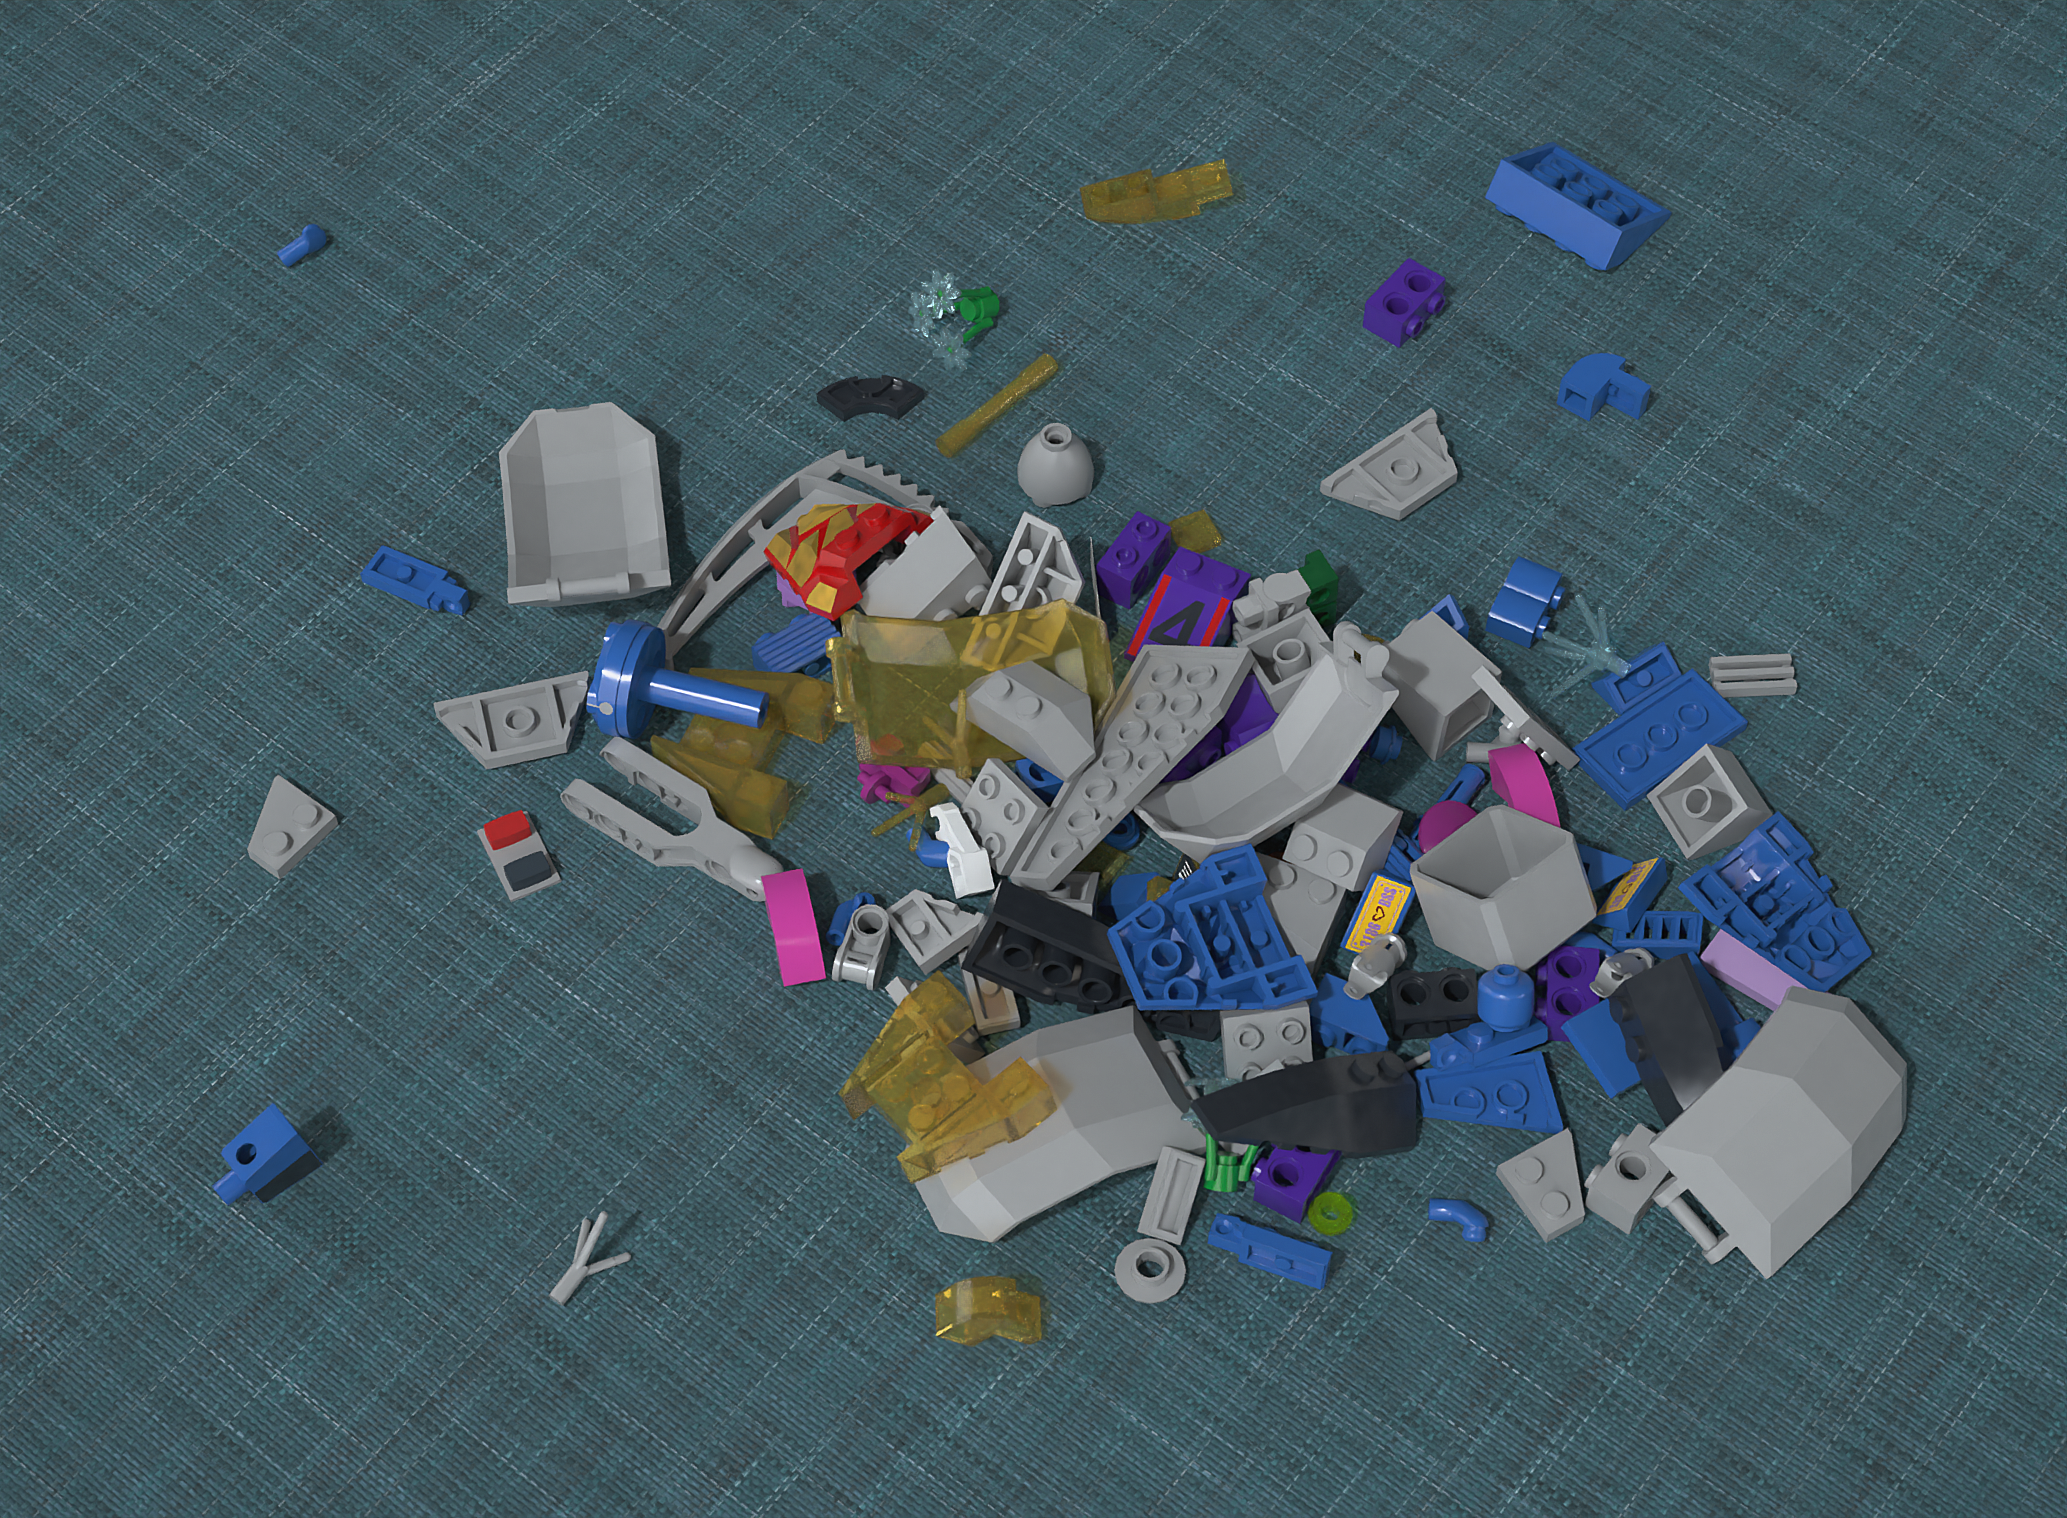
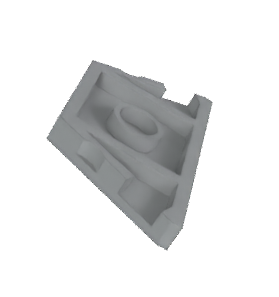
M1430 408L1322 480L1320 492L1326 496L1398 521L1456 482L1458 472L1453 458L1447 453L1448 445L1444 435L1440 434L1436 424V412Z
M588 671L435 702L433 704L436 717L486 769L567 753L591 684Z

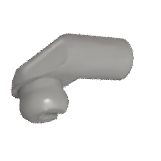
M1503 724L1499 727V736L1491 743L1467 742L1466 762L1489 763V750L1521 744L1522 739L1517 738Z

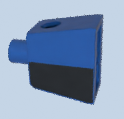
M272 1103L222 1149L221 1155L232 1170L211 1186L227 1206L248 1190L261 1203H267L317 1170L323 1163L283 1113Z

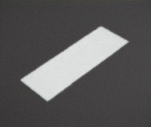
M1091 540L1090 562L1101 650V619Z

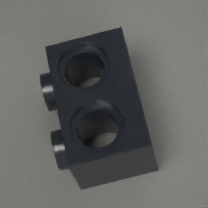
M1447 967L1440 971L1420 973L1414 970H1407L1391 975L1388 980L1386 1001L1393 1041L1438 1038L1446 1033H1453L1467 1028L1473 1023L1481 1022L1477 1009L1478 985L1475 968L1460 969L1458 967ZM1448 997H1456L1462 1001L1454 1002L1449 1000ZM1413 1000L1418 1002L1419 1005H1410L1404 1001Z

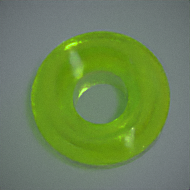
M1325 1192L1314 1198L1310 1203L1308 1220L1313 1229L1320 1234L1336 1236L1345 1232L1351 1225L1353 1217L1352 1207L1339 1193ZM1326 1212H1332L1338 1218L1329 1220L1322 1215Z

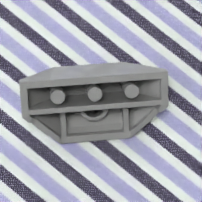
M1023 512L960 658L993 673L1027 661L1035 662L1054 654L1085 584V580L1061 528L1029 512Z
M1033 661L1017 664L977 678L949 704L951 710L1067 784L1096 758L1090 696Z

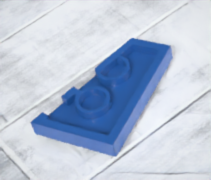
M1541 1051L1506 1056L1475 1068L1468 1062L1440 1072L1435 1067L1414 1071L1413 1080L1416 1082V1093L1423 1117L1557 1134L1563 1130V1123Z

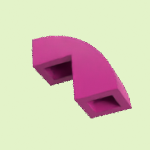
M1525 743L1489 750L1488 758L1492 789L1508 803V807L1561 828L1552 790L1536 753Z
M803 869L761 876L767 915L774 935L779 970L784 987L825 979L823 957Z

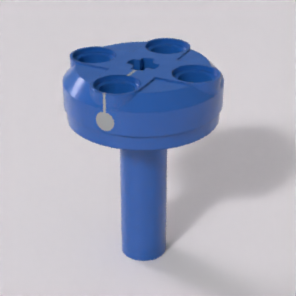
M628 619L623 623L611 622L608 626L594 679L587 696V712L592 714L595 723L604 735L623 739H637L646 729L656 705L758 729L763 726L769 707V693L665 669L666 640L664 632L660 627L634 619Z

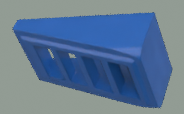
M1645 911L1635 925L1634 939L1626 938L1625 931L1613 929L1611 947L1618 952H1624L1630 948H1643L1653 957L1667 960L1679 954H1688L1692 951L1698 957L1701 945L1703 914L1688 911ZM1644 928L1652 929L1651 939H1643ZM1662 931L1670 932L1669 939H1661ZM1679 933L1686 934L1687 939H1679Z

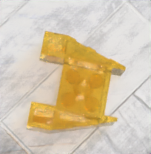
M690 668L688 672L690 675L769 693V707L765 722L758 729L695 714L680 743L652 735L650 741L653 757L707 790L712 806L724 815V819L731 825L773 840L789 810L788 788L786 780L764 772L786 732L822 745L824 744L839 716L838 688L836 685L801 673Z
M939 970L904 997L839 1091V1095L853 1120L857 1119L871 1106H874L909 1144V1147L896 1158L911 1184L942 1172L941 1167L967 1156L971 1160L985 1154L984 1149L1007 1140L1009 1144L1025 1137L1058 1110L1048 1084L1021 1056L983 1086L946 1047L976 1022L966 998Z

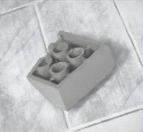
M1255 852L1267 877L1262 895L1290 957L1302 955L1314 982L1345 911L1348 889L1301 867Z

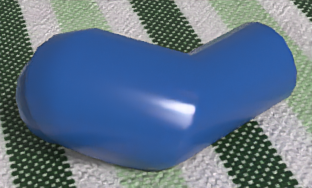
M309 224L303 228L302 235L280 249L277 254L288 268L304 256L323 248L326 243V233L318 225Z
M1429 1198L1428 1220L1457 1222L1463 1225L1462 1236L1466 1241L1482 1242L1485 1240V1229L1489 1227V1223L1483 1213L1467 1201Z

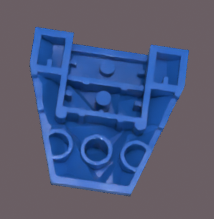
M1778 811L1756 827L1737 848L1711 867L1706 864L1683 881L1678 888L1707 920L1808 989L1825 993L1872 955V952L1847 909L1836 908L1827 892L1833 887L1828 876L1824 875L1819 878L1810 864L1808 858L1814 853L1810 845Z
M1251 843L1211 855L1201 862L1200 868L1183 880L1180 877L1170 885L1169 891L1155 901L1148 900L1108 929L1107 936L1139 1010H1275L1317 996V988L1302 955L1290 957L1262 894L1267 877Z

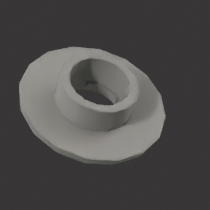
M1153 1238L1136 1240L1124 1247L1116 1259L1114 1269L1117 1284L1122 1291L1135 1301L1148 1304L1164 1302L1176 1295L1184 1283L1186 1273L1183 1257L1177 1249L1164 1240ZM1152 1261L1158 1263L1163 1268V1272L1157 1277L1150 1278L1141 1275L1137 1267L1143 1262Z

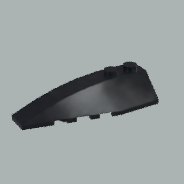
M1001 879L986 906L962 962L961 969L1039 1003L1053 1006L1054 1000L1077 1005L1076 1011L1093 1015L1094 1009L1109 1012L1133 1005L1136 1006L1144 1021L1156 1023V1027L1160 1031L1208 1042L1214 1040L1221 1029L1220 1011L1224 1010H1139L1107 936L1109 927L1078 911Z
M1687 953L1674 956L1624 980L1608 997L1611 1017L1619 1024L1625 1039L1626 1054L1629 1060L1635 1064L1641 1081L1666 1127L1724 1073L1717 1052V1048L1724 1046L1722 1037Z
M1392 1050L1336 1056L1290 1066L1230 1085L1194 1099L1189 1105L1214 1141L1259 1146L1264 1140L1277 1145L1278 1149L1292 1151L1296 1145L1309 1146L1312 1153L1326 1155L1330 1149L1340 1150L1345 1158L1352 1159L1411 1151L1416 1146V1082L1407 1072L1403 1060L1395 1055Z

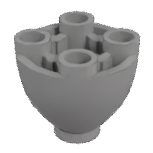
M1051 423L1046 425L1041 432L1037 433L1025 445L1018 463L1017 475L1019 485L1028 496L1032 497L1034 504L1046 508L1052 505L1070 503L1088 496L1092 490L1094 467L1090 451L1079 436L1072 433L1064 424Z

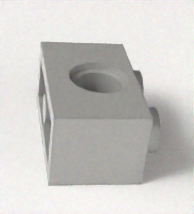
M1640 1123L1637 1124L1629 1136L1622 1133L1617 1138L1609 1152L1612 1158L1605 1167L1600 1164L1596 1165L1584 1185L1589 1189L1584 1206L1628 1235H1630L1655 1201L1651 1198L1654 1191L1674 1176L1648 1146L1651 1139L1657 1134ZM1622 1173L1634 1174L1639 1179L1629 1180Z

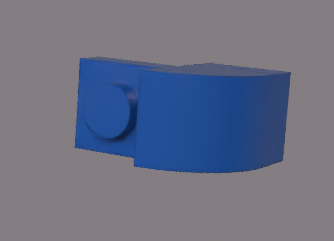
M1597 353L1578 360L1561 379L1557 404L1587 421L1593 418L1604 403L1638 420L1646 411L1651 386L1638 377L1624 372L1625 358L1614 354Z

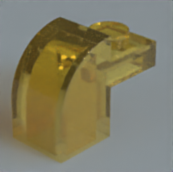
M1000 1276L974 1277L956 1282L935 1294L937 1337L970 1347L977 1345L994 1334L1028 1345L1042 1339L1040 1297L1016 1290L1015 1279Z

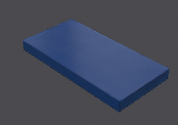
M1692 668L1573 747L1572 751L1581 759L1577 764L1626 811L1647 797V794L1706 743L1721 747L1746 730L1748 721Z
M1693 951L1688 953L1719 1031L1733 1021L1741 1023L1743 1020ZM1607 998L1566 1021L1561 1028L1610 1099L1642 1081L1635 1064L1629 1060L1626 1054L1625 1039L1619 1024L1611 1017L1609 1010L1610 1002Z

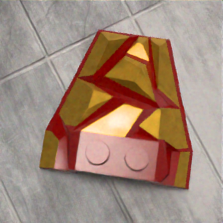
M883 503L815 504L808 514L798 517L795 526L776 533L763 552L768 562L782 579L789 581L788 583L792 591L802 597L805 607L810 612L835 621L863 598L852 571L889 541L895 540L905 544L904 541L914 531L921 535L934 520L930 516L931 513Z

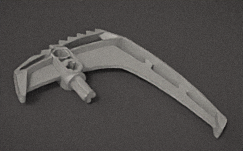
M844 449L819 459L788 477L758 500L728 529L705 556L664 614L657 627L663 630L666 640L665 669L674 671L673 656L688 639L738 589L770 564L763 551L776 533L795 526L798 517L808 514L815 504L883 503L895 506L861 491L830 481L829 479L835 473H841L871 485L904 504L905 508L932 513L937 508L934 507V496H918V485H901L900 474L884 476L882 464L865 468L864 457L847 459ZM800 497L804 498L771 528L765 529ZM942 508L949 517V509ZM951 520L991 579L993 555L963 522ZM753 540L755 544L735 562L720 580L715 581L730 562ZM895 540L889 541L878 550L883 554L878 560L876 567L878 568L885 560L897 559L904 552L907 545ZM704 594V598L700 601V603L697 605V607L694 609V611L691 613V615H690V616L687 618V620L684 622V620H685L686 617L689 615V613L691 612V610L693 609V607L696 605V603L699 601V599H700V598L702 597V595ZM983 604L974 607V609L980 610L983 607Z

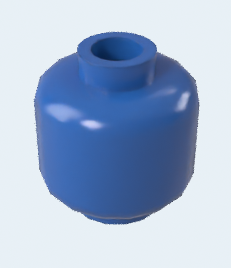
M1510 964L1498 965L1493 970L1484 973L1479 979L1477 986L1479 1017L1496 1031L1512 1032L1520 1029L1522 1025L1530 1021L1534 1014V983L1531 977Z

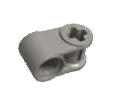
M867 904L859 907L851 916L843 943L840 945L834 960L832 970L833 981L841 982L842 979L865 984L867 990H876L891 943L889 918L887 912L882 907ZM869 928H876L879 930L874 934L863 933L864 930Z

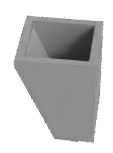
M1429 612L1420 620L1417 618L1413 619L1405 626L1401 635L1391 642L1387 640L1382 643L1389 650L1390 655L1389 661L1382 671V678L1399 689V695L1391 707L1434 762L1492 717L1495 703L1471 676L1483 665L1500 683L1502 671L1435 612Z

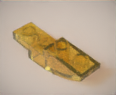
M1225 159L1154 178L1151 168L1079 187L1086 219L1121 224L1168 221L1199 215V204L1233 195Z

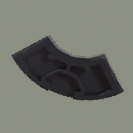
M882 375V379H858V376L849 377L832 383L816 393L817 403L843 422L856 415L866 413L886 414L899 420L925 399L924 389L909 381Z

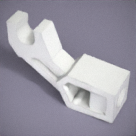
M953 802L930 808L931 817L937 816L940 822V830L935 832L936 839L946 841L950 847L947 864L956 899L995 889L987 849L976 843L959 812V808Z

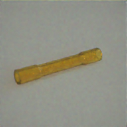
M1046 353L1038 357L1023 369L1017 378L967 418L958 421L935 440V444L940 453L947 458H951L1003 412L1028 392L1035 390L1058 371L1056 361Z

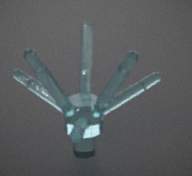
M1580 593L1576 594L1575 599L1596 641L1591 648H1588L1548 631L1542 633V638L1567 648L1546 647V654L1588 663L1587 666L1550 692L1551 698H1556L1596 669L1602 673L1608 669L1623 679L1632 666L1616 655L1618 649L1610 644L1606 608L1604 606L1598 608L1597 624L1583 595Z

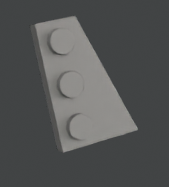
M1483 665L1471 676L1505 714L1500 719L1505 727L1517 738L1520 737L1534 752L1537 751L1546 762L1553 765L1557 761L1569 771L1581 760L1553 729L1530 708H1527L1505 685L1502 686Z

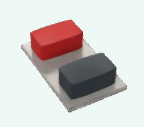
M519 810L486 823L483 825L484 828L477 830V834L511 902L561 882V878L527 811Z

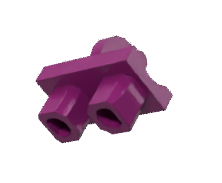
M890 736L875 745H872L867 740L860 744L858 752L862 754V760L859 764L861 773L858 775L857 780L863 784L860 794L861 799L867 804H873L879 799L889 804L895 798L911 812L920 806V792L931 781L929 767L919 759H915L902 769L897 763L903 759V749Z

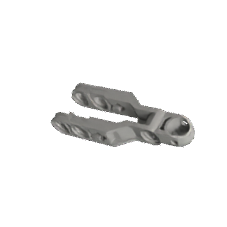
M613 737L600 751L599 755L604 757L614 769L628 777L629 783L634 786L637 783L658 795L663 804L698 824L694 831L685 835L673 836L581 779H574L561 793L560 798L570 812L658 867L694 866L752 901H765L761 876L785 872L783 866L775 858L758 849L746 835L716 817L709 795L704 787L623 738Z

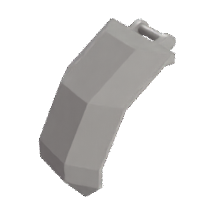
M612 402L558 410L553 408L533 411L499 452L508 551V604L559 607L634 598L670 587L669 556L655 435Z
M1340 622L1334 629L1333 641L1318 643V659L1270 729L1189 779L1157 784L1132 810L1161 838L1200 864L1216 853L1249 843L1255 847L1305 816L1323 803L1398 697L1399 689L1382 678V671L1389 661V650L1377 641L1371 642L1361 635V630L1352 622ZM1354 650L1361 655V663L1354 659Z
M1790 986L1787 988L1781 1004L1731 1067L1667 1128L1651 1139L1648 1146L1674 1175L1654 1191L1651 1198L1659 1207H1666L1703 1248L1701 1254L1710 1264L1720 1261L1737 1246L1766 1279L1770 1278L1854 1196L1901 1132L1907 1112V1063L1850 998ZM1688 1189L1726 1232L1716 1237L1680 1197V1194Z
M1132 1005L1038 1029L938 1081L916 1100L903 1161L938 1230L948 1234L995 1243L1021 1222L1114 1174L1158 1162L1163 1146L1198 1155L1205 1153L1206 1130L1189 1106L1200 1095L1178 1058L1180 1051L1172 1039L1155 1041L1136 1006Z

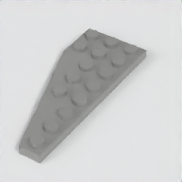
M1144 644L1094 730L1096 758L1068 784L1066 782L1063 783L1009 876L1013 884L1025 889L1052 891L1224 717L1255 661L1251 649Z

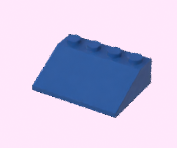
M1550 142L1501 159L1485 196L1486 199L1496 204L1495 208L1501 213L1516 216L1525 222V226L1529 230L1540 234L1544 233L1555 240L1556 246L1565 251L1577 253L1585 258L1587 265L1597 270H1607L1622 264L1669 219L1672 213L1555 142Z

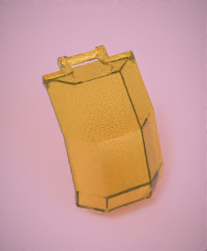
M1064 598L1035 608L944 621L862 615L853 609L840 616L843 637H833L825 641L826 656L831 658L836 701L832 705L833 719L838 722L853 724L857 762L860 764L959 770L984 766L988 758H998L1003 763L1026 759L1027 757L951 710L949 704L977 678L1027 661H1033L1090 696L1094 733L1117 697L1106 622Z

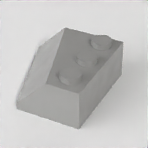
M940 505L930 515L934 522L921 535L914 531L904 541L907 545L904 552L897 559L885 560L859 586L863 596L858 601L859 605L899 660L906 655L917 652L924 645L925 641L937 632L950 628L957 618L967 610L983 604L993 584L976 555Z

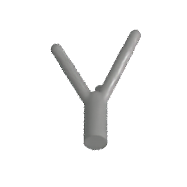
M605 1211L599 1214L590 1234L591 1222L588 1219L582 1222L573 1264L549 1294V1297L561 1306L566 1303L586 1276L631 1259V1255L626 1252L585 1266L607 1221L608 1213Z

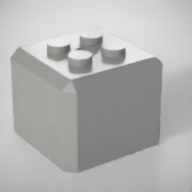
M1503 804L1487 807L1410 865V876L1435 946L1488 971L1501 964H1510L1526 972L1596 917L1597 906L1574 834Z

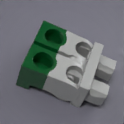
M1320 549L1305 555V566L1287 574H1272L1264 582L1261 578L1249 582V595L1233 601V611L1238 622L1232 624V634L1237 643L1307 608L1310 609L1322 628L1335 623L1339 578Z

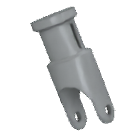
M1391 932L1378 934L1371 941L1370 946L1365 947L1355 957L1348 982L1343 987L1344 992L1349 997L1360 1000L1367 993H1371L1382 986L1393 974L1394 969L1400 967L1406 960L1407 950L1404 941L1398 935ZM1388 944H1392L1388 950L1385 948Z
M1630 948L1610 956L1603 961L1595 981L1591 982L1589 987L1595 994L1607 998L1624 980L1654 967V958L1643 948Z

